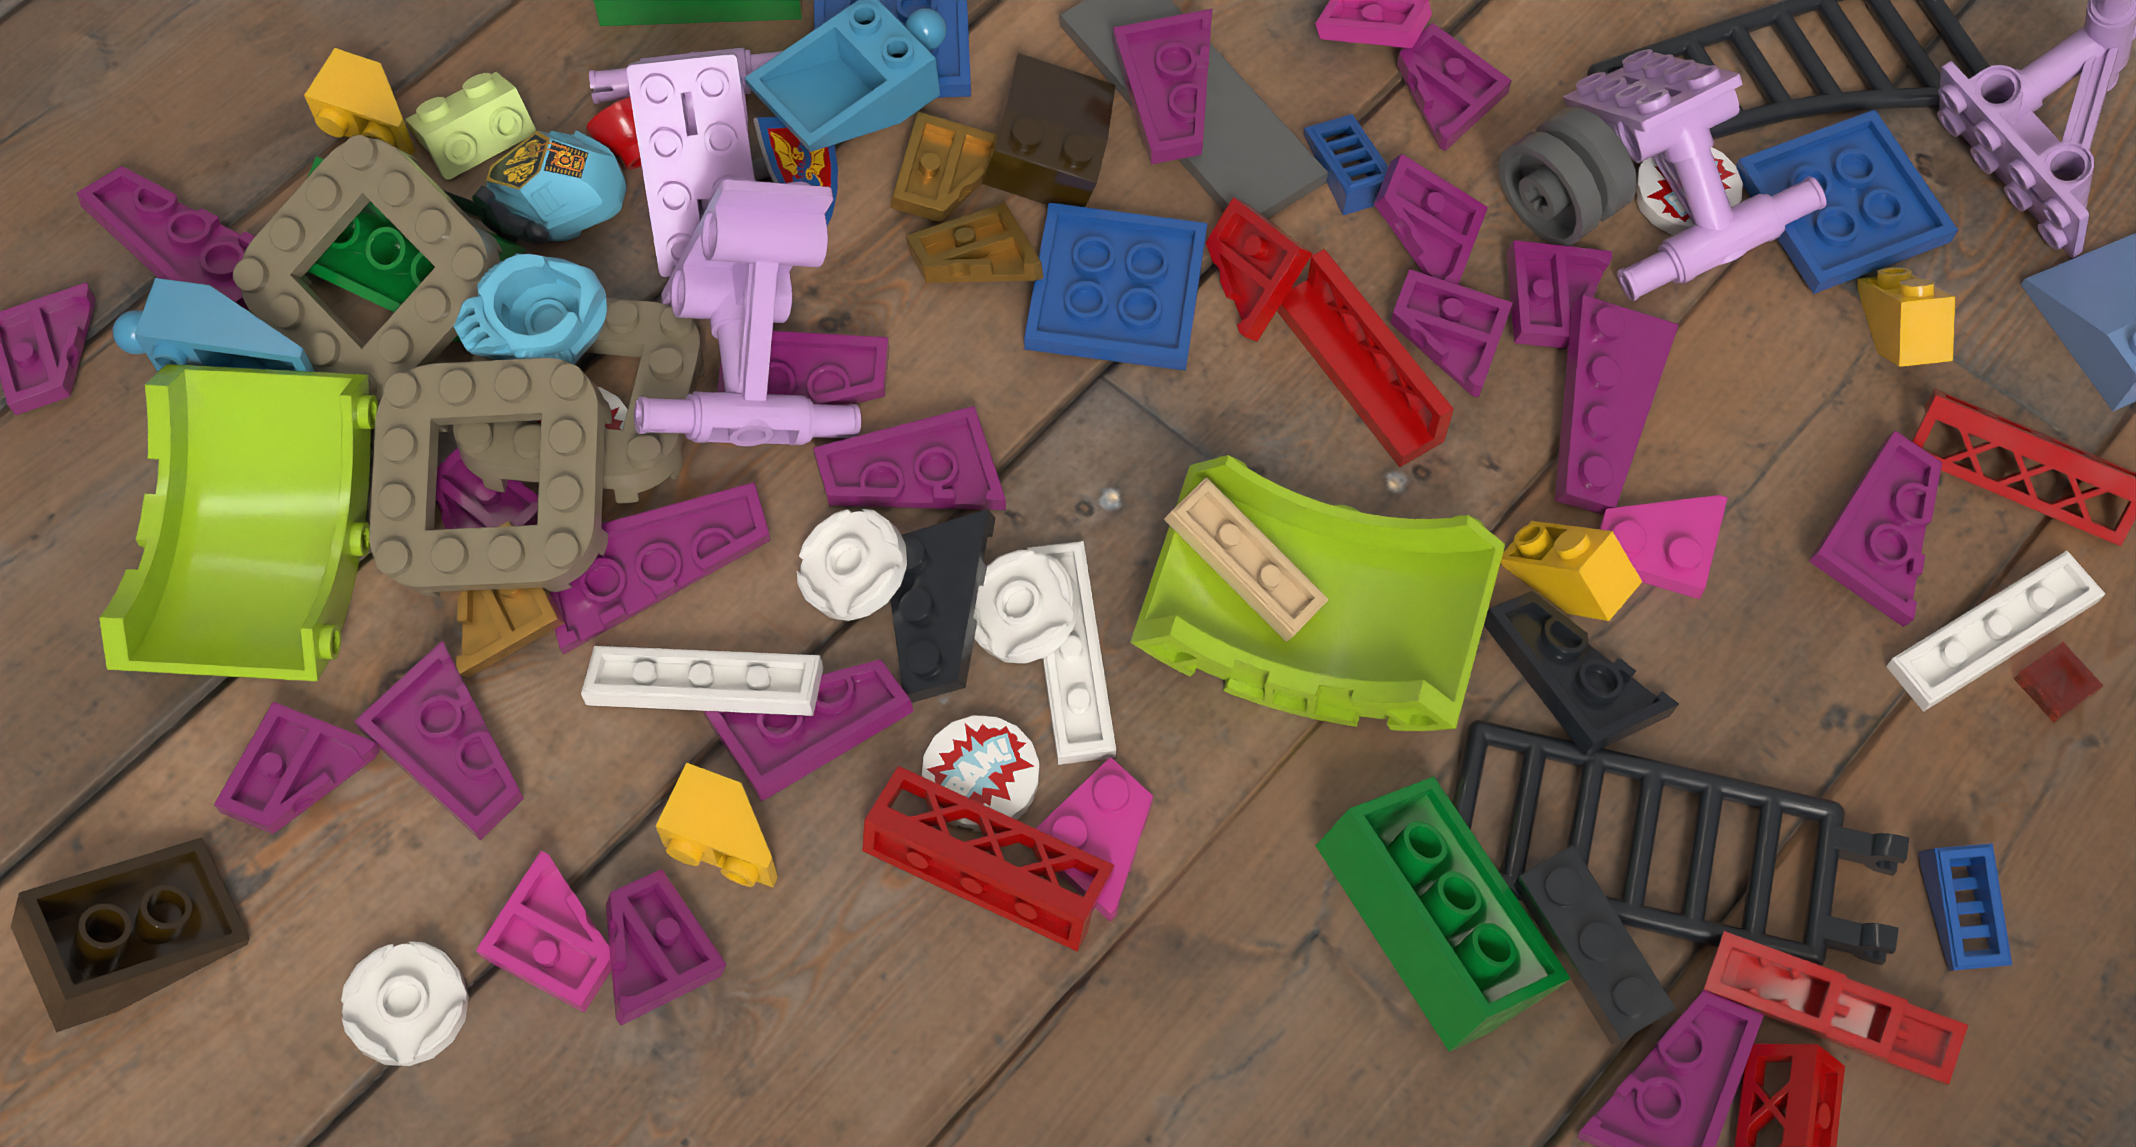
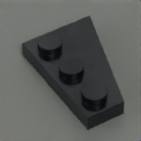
M988 509L901 535L906 544L907 567L901 586L890 600L902 689L912 703L966 688L977 621L973 617L979 586H984L987 565L983 562L987 538L993 536L996 519Z
M1533 591L1494 606L1487 611L1484 627L1584 756L1670 717L1679 705L1677 701L1662 691L1656 696L1632 678L1636 670L1622 659L1618 658L1613 663L1588 644L1587 632Z

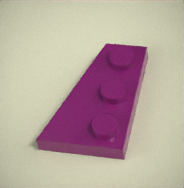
M772 331L767 394L803 395L811 399L813 404L827 405L857 404L885 397L890 348L888 337ZM721 361L717 392H725Z
M1894 431L1880 446L1812 554L1809 562L1902 627H1905L1915 617L1917 601H1914L1913 597L1917 577L1923 572L1925 555L1922 554L1926 526L1932 522L1942 462L1897 431Z

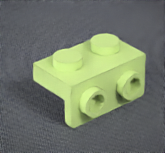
M497 72L493 74L482 73L471 77L463 84L462 90L447 98L436 97L425 101L418 106L416 114L405 119L413 137L429 151L440 174L446 180H450L503 152L536 132V128L516 87Z

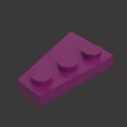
M1213 8L1113 27L1112 42L1151 165L1202 155Z
M975 406L813 448L829 506L1006 510V499Z
M443 641L354 721L363 734L374 741L388 757L479 840H482L524 799Z
M881 659L822 674L813 716L703 711L705 718L761 802L914 712L910 698Z
M1703 990L1658 1041L1656 1047L1632 1074H1629L1599 1112L1593 1115L1579 1131L1577 1138L1596 1147H1716L1764 1014Z

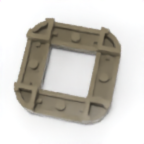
M355 135L335 148L319 164L255 236L247 247L243 259L235 266L233 279L235 284L241 289L243 299L253 315L301 346L315 372L368 375L369 395L376 396L379 406L384 395V385L392 375L406 373L416 367L432 364L458 334L453 325L456 322L463 302L466 299L478 296V282H480L485 272H488L489 268H493L495 264L500 262L499 253L503 251L492 234L481 230L417 165L419 161L415 157L384 141ZM371 201L435 268L365 345L309 287L311 281L305 273Z
M606 298L607 313L602 330L586 353L641 357L623 430L605 429L603 488L614 489L617 503L639 502V492L659 485L668 477L674 480L677 478L683 466L681 447L685 435L681 433H637L634 424L636 400H638L639 396L658 399H686L688 394H692L695 391L698 376L704 377V360L699 331L693 318L675 317L672 306L668 304ZM473 354L471 362L494 360ZM513 421L453 425V433L461 460L472 473L482 478L485 488L505 493L508 480L539 482L541 423Z
M555 358L439 363L419 366L406 373H396L386 381L383 389L384 395L378 406L375 421L369 531L370 547L378 570L418 594L430 597H440V592L540 587L545 588L549 592H559L572 588L571 582L588 570L598 554L604 556L608 543V533L601 528L605 424L612 423V415L609 403L604 399L599 388L579 367ZM541 420L537 525L434 530L439 432H448V425Z

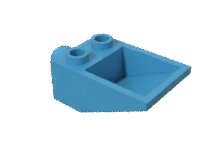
M858 0L744 78L745 83L798 140L812 152L900 124L940 96L936 58L929 51L936 49L943 43L947 32L946 23L943 17L935 10L923 8L913 12L908 17L904 27L879 0Z
M155 278L144 310L127 311L121 314L113 325V338L119 348L130 354L146 353L157 372L166 364L315 372L301 346L210 285Z

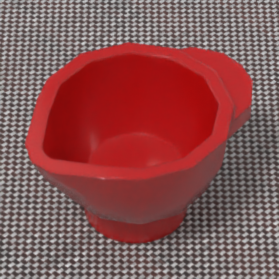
M627 97L596 114L587 123L586 136L605 145L614 156L622 159L628 170L642 167L631 97Z

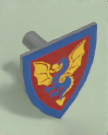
M778 117L754 118L759 145L763 157L752 160L755 179L762 180L771 176L774 183L787 184L799 181L806 182L811 186L830 187L832 189L833 201L825 213L826 225L828 226L833 215L838 189V164L835 145L810 152Z

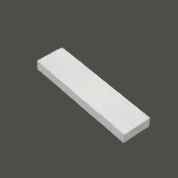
M1084 541L1029 547L1027 550H1032L1035 554L1049 555L1059 561L1075 581L1080 600L1076 624L1066 641L1047 657L1042 658L1057 763L1062 765L1109 759L1110 757L1116 758V745Z
M2065 551L1895 656L1886 667L1924 712L2092 607L2102 599L2105 593L2068 551Z
M594 646L581 695L585 704L591 706L813 716L823 672V664L820 655Z

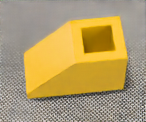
M334 48L304 95L317 126L325 133L334 137L362 135L367 138L384 141L412 155L415 148L381 63Z
M1907 268L1878 270V277L1858 279L1857 290L1877 354L1899 367L1953 361L1955 296L1935 287V282L1932 280L1920 279L1912 275V270Z
M1531 521L1516 533L1514 541L1503 552L1501 564L1505 569L1564 612L1587 618L1610 621L1642 583L1641 578L1613 531Z
M686 763L656 824L664 847H666V853L687 865L698 866L700 861L722 868V875L743 886L753 887L756 882L773 888L778 875L742 783Z

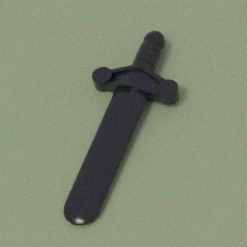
M480 186L472 196L473 200L443 190L470 218L481 221L494 234L508 241L516 243L520 238L533 244H542L549 237L548 229L543 224L512 213L495 200V194L485 186Z

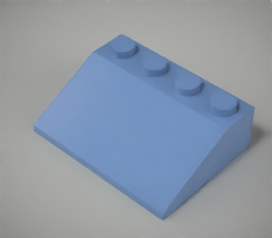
M2135 233L2025 278L2021 283L2022 288L2112 411L2136 402Z

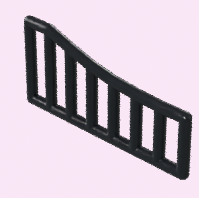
M1781 0L1594 63L1587 71V76L1599 72H1605L1608 75L1622 68V61L1626 57L1651 49L1653 53L1670 54L1675 58L1683 55L1686 60H1695L1696 63L1711 66L1714 63L1704 48L1728 40L1769 104L1743 110L1739 104L1738 115L1710 128L1713 140L1788 120L1832 113L1874 109L1939 107L1940 96L1938 90L1940 89L1941 78L1940 72L1890 0L1864 1L1922 85L1920 88H1895L1839 6L1838 3L1845 0ZM1918 0L1970 75V77H1967L1968 79L1983 69L1990 67L1944 0ZM1817 10L1870 90L1842 92L1794 20V17ZM1773 25L1818 95L1792 99L1749 33Z

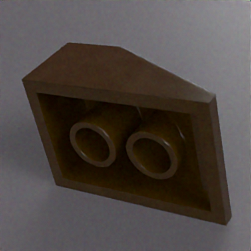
M1018 53L981 184L1046 205L1054 203L1086 207L1097 184L1108 141L1116 85Z
M202 838L19 892L11 923L13 934L56 1033L116 1013L248 945L250 940Z

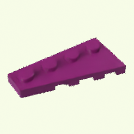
M123 166L76 192L81 207L159 279L210 285L244 309H249L243 299L241 289L234 282L233 272L237 263L243 259L247 247L255 238L254 235L246 231L241 235L221 225L218 216L203 208L195 211L179 202L176 194Z
M1586 295L1580 296L1572 303L1555 492L1556 502L1604 515L1606 509L1616 508L1679 324Z
M755 483L745 484L602 523L601 528L608 533V543L604 556L598 554L588 570L571 582L572 588L559 592H550L565 624L555 629L562 654H566L771 541Z

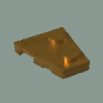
M918 112L893 192L890 208L941 223L981 185L995 134Z
M1006 203L906 235L909 253L926 283L1037 281L1044 278L1041 260Z
M507 521L499 527H508L515 525L510 521ZM543 587L461 591L457 598V621L462 624V656H456L457 670L459 674L470 678L565 624L550 592Z

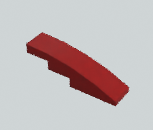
M1723 932L1704 990L1762 1013L1764 1016L1946 1086L1950 1084L1969 1026L1968 1024L1907 1003L1908 1000L1848 979L1846 978L1847 975L1737 935Z

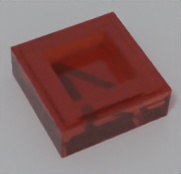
M2064 642L2021 670L2014 678L2053 723L2094 696L2104 686Z

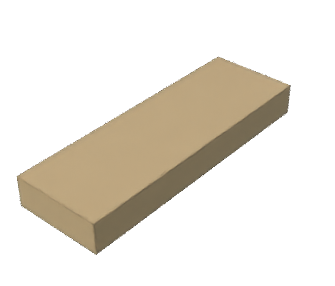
M1207 477L1164 519L1286 642L1329 600Z

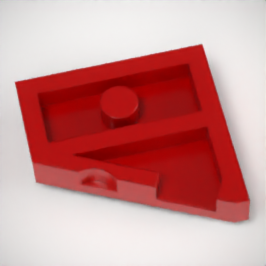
M1233 197L1205 243L1212 262L1220 270V283L1226 298L1233 300L1236 304L1242 320L1237 324L1239 333L1248 339L1258 342L1313 253L1246 202Z

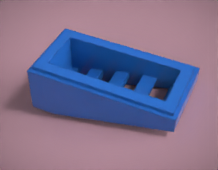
M1353 114L1304 128L1303 134L1314 157L1328 171L1327 184L1342 215L1375 206L1374 202L1388 166ZM1346 133L1347 137L1330 142L1325 141V138ZM1352 146L1354 149L1337 155L1333 153L1335 150ZM1352 161H1360L1359 164L1349 166L1346 168H1343L1342 164L1349 163ZM1364 173L1367 176L1365 178L1358 179L1355 181L1351 180V177L1361 175Z
M1993 843L1933 848L1918 852L1923 881L1948 970L2012 965ZM1966 866L1969 878H1952L1951 867ZM1973 890L1976 901L1956 903L1955 891ZM1979 913L1982 925L1960 927L1958 915ZM1986 937L1989 949L1964 951L1962 939Z

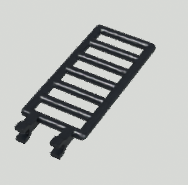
M1475 720L1469 724L1452 804L1470 830L1488 746L1523 754L1499 871L1518 900L1522 901L1512 884L1520 875L1525 873L1546 759L1581 767L1567 848L1574 845L1587 868L1604 774L1609 773L1640 781L1620 899L1606 896L1623 925L1717 948L1725 931L1820 966L1824 965L1827 948L1851 953L1861 960L1878 965H1883L1886 962L1887 953L1893 954L1896 951L1899 927L1879 923H1857L1832 917L1831 913L1839 859L1864 864L1873 871L1894 876L1897 872L1898 863L1904 864L1907 860L1910 837L1890 833L1871 834L1843 827L1844 808L1836 801L1605 748L1584 756L1574 741L1483 720ZM1664 786L1699 794L1680 913L1644 905ZM1723 800L1759 808L1741 928L1705 920ZM1783 814L1819 822L1802 942L1765 934Z

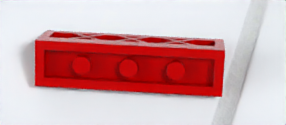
M1323 249L1312 255L1307 280L1290 289L1277 312L1400 468L1445 441L1454 408L1329 253Z
M1933 389L1924 407L1925 415L1911 442L1941 461V471L2118 546H2122L2136 520L2135 471L1941 390ZM1936 420L1958 428L1967 449L1942 457L1924 449L1923 446ZM1968 433L1987 442L1972 446ZM2000 446L2014 453L2020 471L1995 479L1983 474L1976 454ZM2022 456L2041 464L2026 469ZM1970 457L1975 470L1956 461ZM2055 469L2067 474L2074 494L2049 502L2037 497L2030 477ZM2076 478L2096 487L2080 491ZM2024 479L2028 492L2009 484ZM2110 492L2129 501L2113 529L2091 520L2084 500ZM2078 502L2082 515L2063 507Z
M900 766L897 767L864 820L863 852L1077 952L1088 933L1092 912L1111 879L1115 867L1112 863ZM903 789L925 799L930 812L909 817L891 807ZM966 818L979 824L983 837L963 842L950 836L946 823ZM1017 843L1023 844L1033 849L1038 862L1017 867L1004 860L1000 848ZM1075 868L1094 877L1086 894L1082 897L1060 887L1055 873Z
M1753 1044L1744 1070L1735 1147H1756L1757 1133L1774 1117L1784 1127L1782 1143L1778 1147H1837L1845 1065L1818 1044ZM1766 1062H1792L1790 1081L1771 1098L1763 1088Z

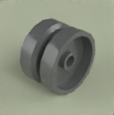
M1565 107L1538 126L1536 132L1528 133L1503 151L1498 165L1501 185L1509 204L1529 229L1538 237L1553 245L1571 246L1597 228L1600 221L1603 222L1631 203L1637 190L1636 171L1627 148L1615 131L1599 116L1581 107Z

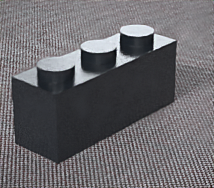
M1574 845L1520 875L1512 884L1560 963L1571 977L1573 984L1611 1045L1626 1039L1676 1009Z

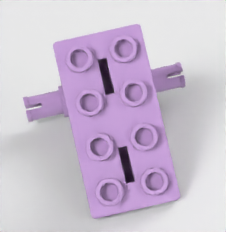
M2089 0L2084 26L2021 70L2004 65H1994L1983 69L1968 79L1952 61L1941 67L1940 89L1938 90L1940 111L1937 112V115L1943 127L1954 137L1960 134L1972 146L1970 152L1976 164L1987 174L1994 171L2006 185L2004 186L2005 194L2014 207L2021 212L2028 209L2040 223L2038 224V230L2047 244L2054 250L2062 248L2072 259L2083 251L2089 219V212L2086 208L2094 170V157L2090 152L2106 92L2117 84L2118 72L2127 65L2133 40L2136 39V0ZM2081 73L2062 142H2060L2034 112L2042 107V100Z
M745 47L691 52L687 54L641 58L640 61L628 64L627 68L589 71L590 89H594V92L591 93L594 104L631 97L658 268L661 276L667 277L672 275L721 181L739 177L755 180L748 135V115L745 94H751L752 90L746 85L744 78L783 51L751 54L750 49L745 50Z
M1651 49L1626 57L1622 61L1623 67L1608 75L1605 72H1599L1579 80L1575 84L1577 90L1563 96L1566 107H1581L1599 116L1621 139L1630 157L1635 162L1640 163L1652 157L1695 224L1663 240L1662 244L1658 247L1657 253L1617 271L1620 286L1629 300L1635 301L1640 296L1671 281L1676 284H1685L1718 265L1736 260L1747 251L1765 242H1771L1779 238L1785 231V225L1826 206V197L1819 182L1814 177L1811 178V176L1773 196L1757 194L1733 207L1730 206L1710 149L1714 145L1710 128L1738 115L1739 102L1735 88L1743 85L1739 73L1720 69L1716 65L1708 66L1696 63L1695 60L1675 58L1670 54L1653 53Z
M747 177L721 181L661 296L663 304L672 306L675 317L710 319L711 333L718 339L725 392L694 391L692 394H688L686 399H658L639 396L634 408V424L637 433L685 434L687 439L697 443L725 442L738 446H755L759 444L804 445L810 442L812 437L848 439L859 436L861 413L856 404H813L811 399L803 395L767 394L773 322L785 323L790 315L792 306V286L789 272L793 266L820 267L826 256L828 235L825 213L833 201L832 189L830 187L811 186L806 182L799 181L787 184L757 182Z

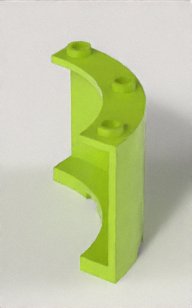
M166 364L145 384L148 419L147 458L159 460L156 494L144 493L141 518L136 535V541L144 549L138 570H125L116 593L99 617L107 670L318 681L329 660H336L339 656L341 630L350 605L360 556H367L370 550V525L365 521L369 490L371 429L375 428L378 401L375 395H369L368 375Z
M1230 455L1220 456L1189 466L1177 505L1207 477L1329 600L1286 642L1169 525L1130 643L1190 677L1198 668L1225 680L1222 691L1290 714L1357 727L1360 717L1388 719L1387 725L1390 730L1397 731L1456 729L1505 543L1488 531L1480 520L1470 515H1457L1452 518L1407 519L1366 514L1347 505L1333 506L1293 492L1250 470L1244 462Z

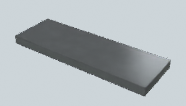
M1085 0L1060 14V27L1111 84L1116 85L1115 89L1133 108L1112 42L1113 27L1171 17L1183 13L1171 0ZM1210 43L1202 155L1178 160L1223 211H1225L1232 198L1235 197L1246 202L1268 219L1326 184L1328 171Z

